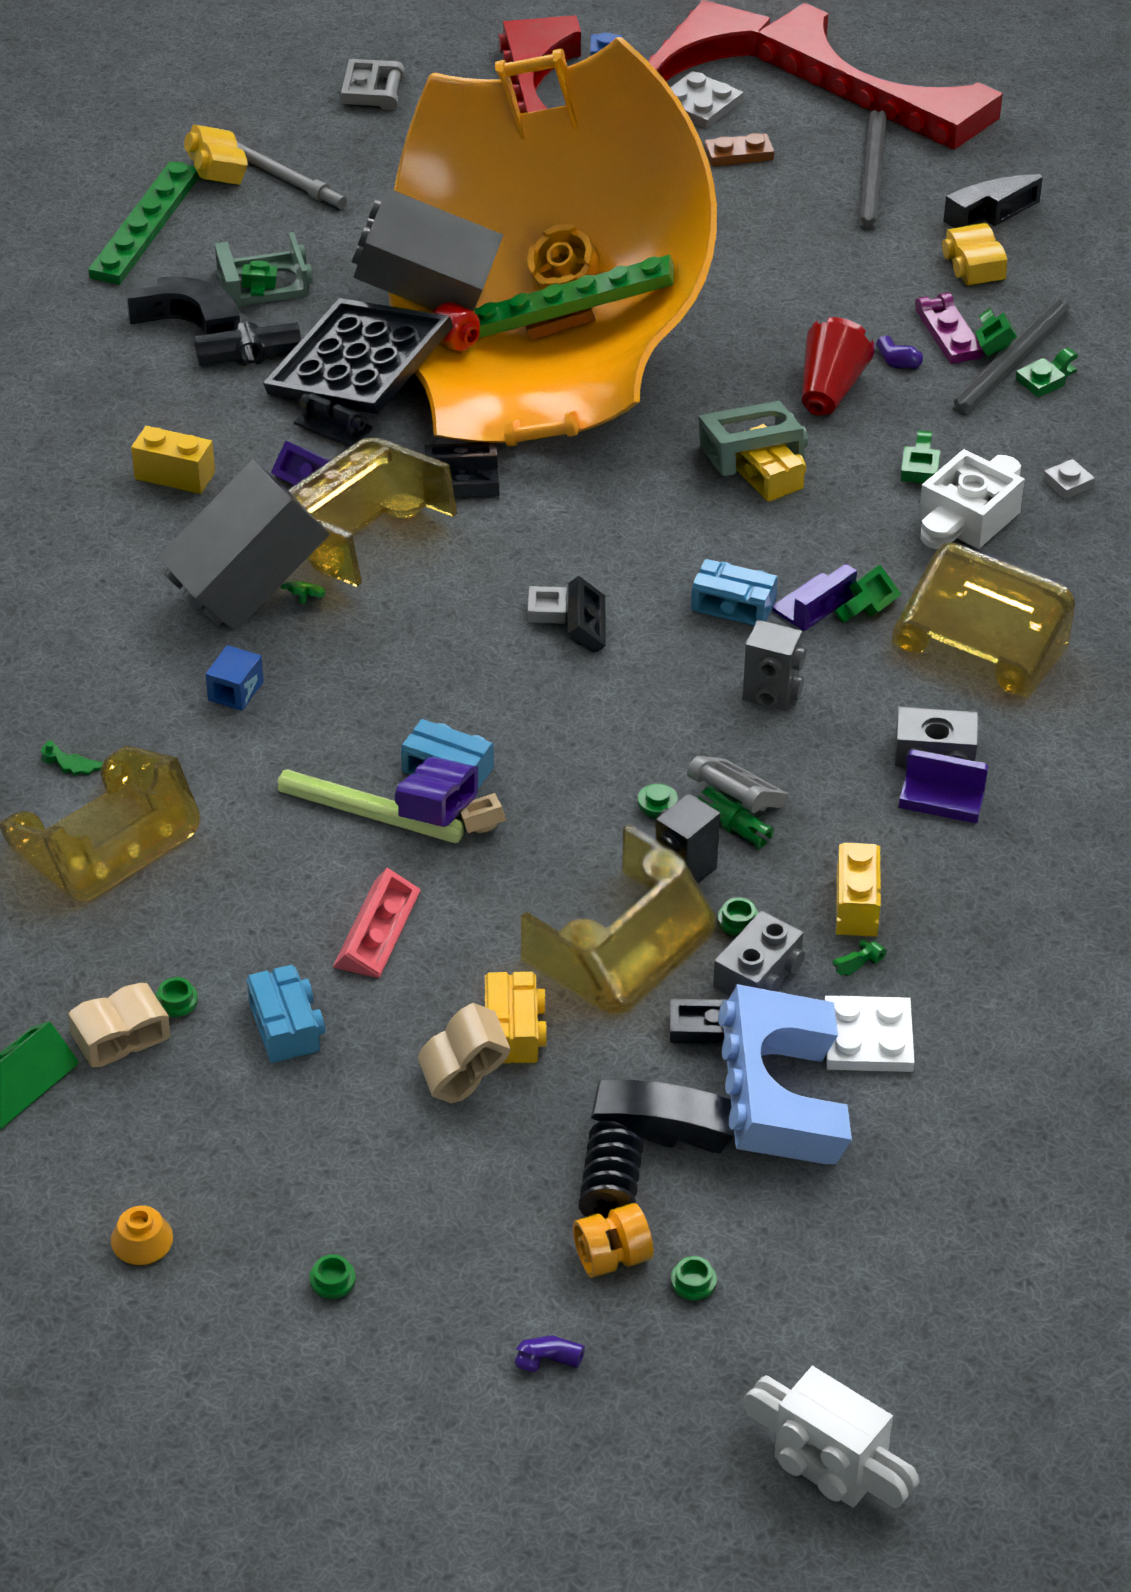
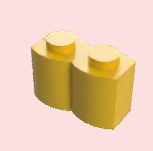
M193 124L191 131L185 136L184 148L190 159L194 161V167L197 169L199 176L206 180L240 185L248 163L244 151L238 148L233 132Z
M987 223L947 229L946 239L942 241V251L945 259L952 260L954 273L957 278L961 277L967 286L1006 279L1008 260L1002 245L996 241L993 231Z

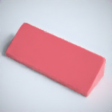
M386 868L374 881L333 967L379 978L421 889L391 869Z

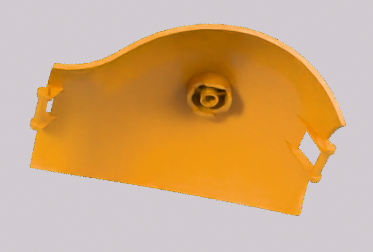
M621 37L615 38L610 44L594 55L568 67L563 49L553 50V54L509 63H506L505 60L495 61V71L500 79H471L432 73L426 81L406 136L394 191L503 234L475 308L488 302L496 303L511 299L520 293L529 294L540 291L552 284L561 285L572 282L585 275H597L608 272L617 266L637 264L650 257H662L670 254L674 264V281L672 286L595 306L596 321L535 340H530L526 326L479 338L475 344L463 352H453L438 344L414 372L426 390L432 412L433 433L436 437L468 442L506 443L507 446H517L518 442L565 434L568 437L576 436L578 432L602 425L624 414L640 402L642 376L651 353L659 342L684 318L695 303L706 281L713 259L717 234L715 185L706 152L691 118L667 82L637 50ZM555 68L566 105L520 114L510 76ZM388 292L389 304L392 307L433 312L430 308Z

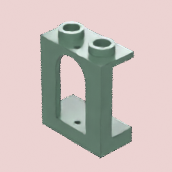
M294 232L289 233L290 251L236 259L232 257L228 242L214 243L216 269L222 289L232 297L237 307L308 296V284H313L311 265L307 264L304 245H298ZM252 261H266L270 263V266H277V270H286L294 273L297 280L292 285L284 288L265 290L264 297L250 296V293L241 294L239 276L242 275L244 264L250 265Z
M780 401L698 415L700 447L722 477L736 474V452L786 443V446L795 455L800 454L804 459V447L808 446L806 428L798 423L793 413L789 412ZM775 416V426L729 434L722 426L735 422Z

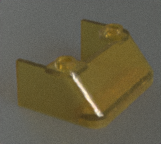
M367 438L358 441L288 490L330 533L307 560L314 569L356 587L362 584L353 539L354 534L384 513L401 519H408L415 516L423 508L428 507L451 517L457 514L449 464L381 438Z
M630 824L623 828L622 872L651 890L613 924L605 928L590 919H577L569 922L560 931H557L527 911L521 915V960L609 1014H623L631 1010L715 932V914L681 855Z

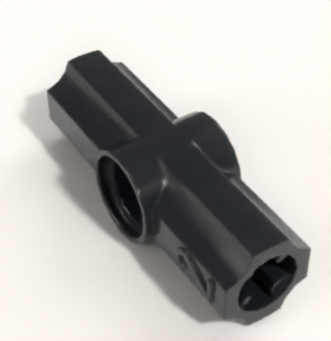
M242 322L237 324L232 331L195 336L194 340L199 366L237 361L240 365L247 366L249 363L261 364L268 356L289 354L301 341L298 322L259 327L252 322Z

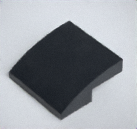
M496 443L424 445L427 499L500 496Z

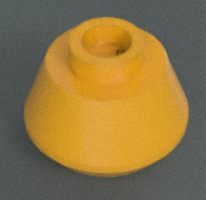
M135 1206L123 1212L111 1235V1246L115 1255L122 1261L133 1265H147L158 1261L169 1252L173 1244L171 1226L157 1210L149 1206Z

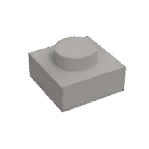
M1074 459L1045 470L1043 480L1064 499L1094 488L1095 478Z
M529 586L528 623L565 624L567 587Z

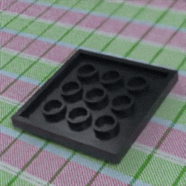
M339 298L263 382V385L269 395L300 400L302 395L314 393L321 398L331 401V406L339 404L351 410L379 414L453 328L451 318L448 315Z

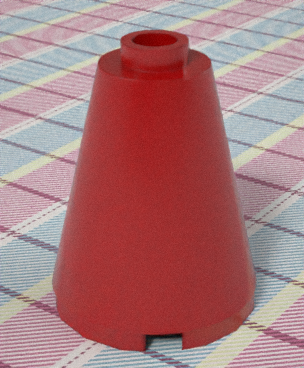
M829 317L827 322L818 324V320L808 330L805 347L802 404L814 415L821 416L833 413L874 356L875 343L873 339L870 343L865 336L866 330L848 319Z

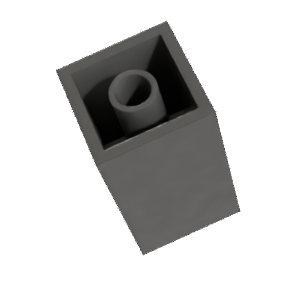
M387 188L382 200L375 199L367 224L364 226L351 262L357 265L353 278L432 310L446 302H456L474 312L503 234Z
M252 459L172 541L158 558L168 568L164 575L179 589L183 586L185 587V592L182 595L195 608L200 610L202 606H205L206 608L203 612L216 625L220 626L224 622L233 630H236L319 547L330 533L292 493Z

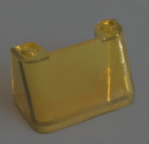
M944 543L933 554L894 626L892 644L899 646L907 652L921 653L929 645L930 638H933L996 664V680L1001 688L1008 693H1016L1029 699L1069 646L1075 599L1072 593L1059 583L961 545Z
M125 745L108 756L101 767V779L106 789L104 794L45 829L41 819L36 814L29 811L16 812L0 822V829L5 841L15 852L69 897L80 901L94 899L184 842L197 831L200 823L199 809L177 757Z

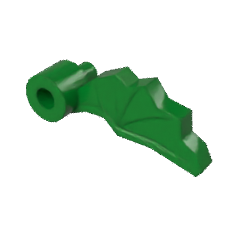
M51 740L47 741L41 748V760L44 763L52 764L57 762L58 767L64 773H71L73 776L79 774L90 775L93 771L105 768L104 762L87 759L78 754L68 755L62 752Z
M862 939L859 946L863 950L858 953L853 951L844 957L834 959L832 963L836 967L835 972L839 975L846 974L850 976L862 967L868 959L877 964L885 958L887 950L876 941L869 943Z

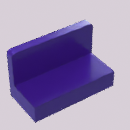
M286 440L271 471V474L330 503L335 500L345 477L356 482L361 477V475Z
M844 564L828 576L820 573L775 603L772 610L802 631H806L855 596L849 586L856 581L857 570L848 564Z
M912 749L908 755L906 778L899 798L898 808L978 823L985 797L989 766L986 763Z

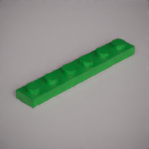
M169 161L88 269L90 279L118 285L123 282L200 177L194 166L183 162Z
M669 254L662 257H650L637 264L617 266L601 274L585 275L578 280L565 284H552L540 291L529 294L520 293L511 299L496 303H485L475 308L474 311L480 320L479 338L672 286L674 281V264Z

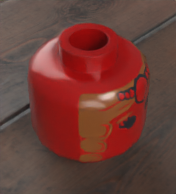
M446 302L433 310L432 313L450 316L453 328L439 345L453 352H463L476 343L480 335V320L476 313L456 302Z

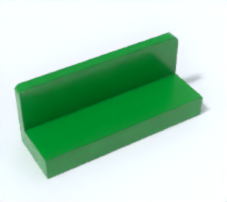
M51 1021L32 1026L0 1052V1129L79 1063Z

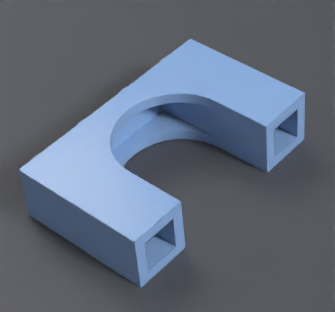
M737 984L730 998L722 1002L718 1016L719 1025L724 1028L725 1039L722 1045V1058L727 1060L728 1067L725 1090L731 1096L732 1108L729 1115V1127L731 1130H734L736 1149L821 1164H837L852 1141L847 1104L808 1098L786 1090L769 1075L761 1058L763 1055L778 1054L822 1062L838 1037L834 1002Z

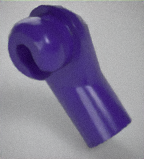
M882 336L876 342L877 349L890 367L916 369L923 362L922 353L915 347L895 345L890 336Z
M553 1335L525 1339L516 1348L519 1352L514 1362L516 1367L530 1372H536L539 1369L541 1358L578 1368L585 1353V1345Z

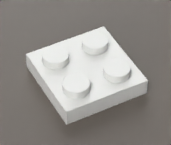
M825 996V1001L834 1002L838 1037L826 1055L827 1070L913 1072L914 1049L910 998Z

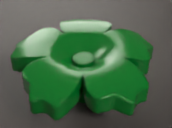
M285 581L280 587L281 589H288L293 595H299L298 603L301 604L306 603L307 594L318 598L325 597V588L310 582Z

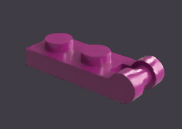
M950 292L938 294L937 298L929 299L927 296L916 298L915 310L950 364L983 358V349L955 307L953 296Z

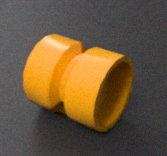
M636 1203L610 1210L606 1219L600 1214H595L573 1222V1237L577 1254L590 1278L616 1271L620 1262L624 1266L630 1267L650 1261L654 1256L653 1241L647 1220ZM606 1232H608V1235H609L610 1243H611V1246H612V1248H613L612 1251H611V1248H610V1244H609V1240H608V1238H607Z

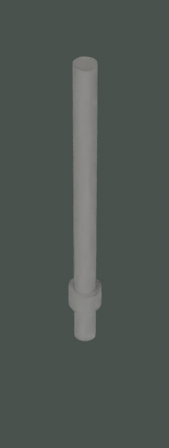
M237 142L238 148L244 151L247 162L308 192V196L318 202L325 201L339 209H343L346 206L347 198L331 190L328 184L318 179L313 181Z

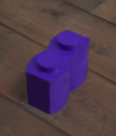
M429 757L416 768L414 774L409 775L397 786L395 803L398 805V816L441 827L448 826L456 818L460 809H465L475 799L478 793V767L439 757Z

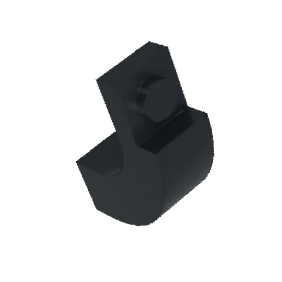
M188 277L157 278L158 286L125 291L130 324L163 319H182L196 324L206 335L232 331L240 323V315L232 297L218 286L203 280Z

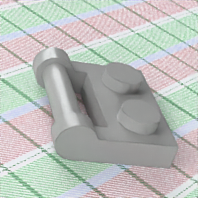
M349 59L341 90V104L380 106L382 110H395L399 100L397 95L399 81L404 77L405 67L397 61ZM379 76L387 77L385 90H376Z
M696 756L687 769V776L698 783L702 781L707 782L741 801L742 807L753 813L759 810L766 811L767 807L782 808L789 795L787 792L726 759Z

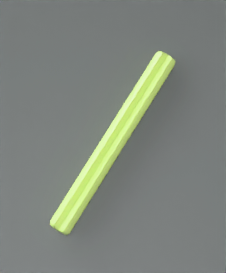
M288 769L283 770L278 778V790L288 795L454 844L459 843L464 834V822L458 819H454L446 827H441L398 816V805L394 800Z

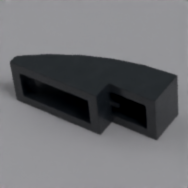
M1027 174L997 178L980 182L949 194L945 200L943 222L953 228L980 224L984 221L997 226L1040 202L1043 176L1040 174Z
M600 1080L597 1085L591 1119L599 1122L613 1121L622 1124L628 1131L661 1146L674 1147L677 1141L680 1140L712 1153H721L734 1134V1130H731L729 1127V1115L732 1108L731 1099L685 1086L653 1081Z

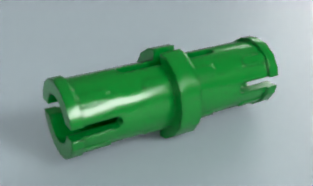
M711 786L706 787L701 793L711 799L713 804L698 796L697 799L720 812L721 827L728 833L736 832L758 850L763 848L768 842L757 836V831L772 839L774 828L749 814L748 810L742 807V803L737 802L734 804Z

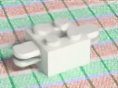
M963 449L922 484L918 519L922 520L920 536L922 542L933 549H945L958 538L980 549L1020 513L1025 480L1020 477V463L1015 458L1007 455H997L989 462Z
M811 1366L791 1390L765 1375L744 1396L743 1406L747 1414L776 1433L774 1458L778 1460L781 1467L791 1475L799 1476L801 1474L817 1484L819 1490L832 1501L842 1500L854 1508L868 1491L893 1508H897L905 1502L909 1496L908 1494L912 1493L918 1486L919 1476L915 1468L889 1452L893 1415L814 1366Z

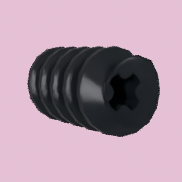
M600 1121L594 1124L589 1131L587 1155L585 1157V1168L579 1199V1210L586 1217L600 1214L606 1219L610 1210L636 1203L635 1196L638 1192L637 1182L640 1177L639 1168L642 1162L643 1141L638 1135L628 1131L622 1124L613 1121Z

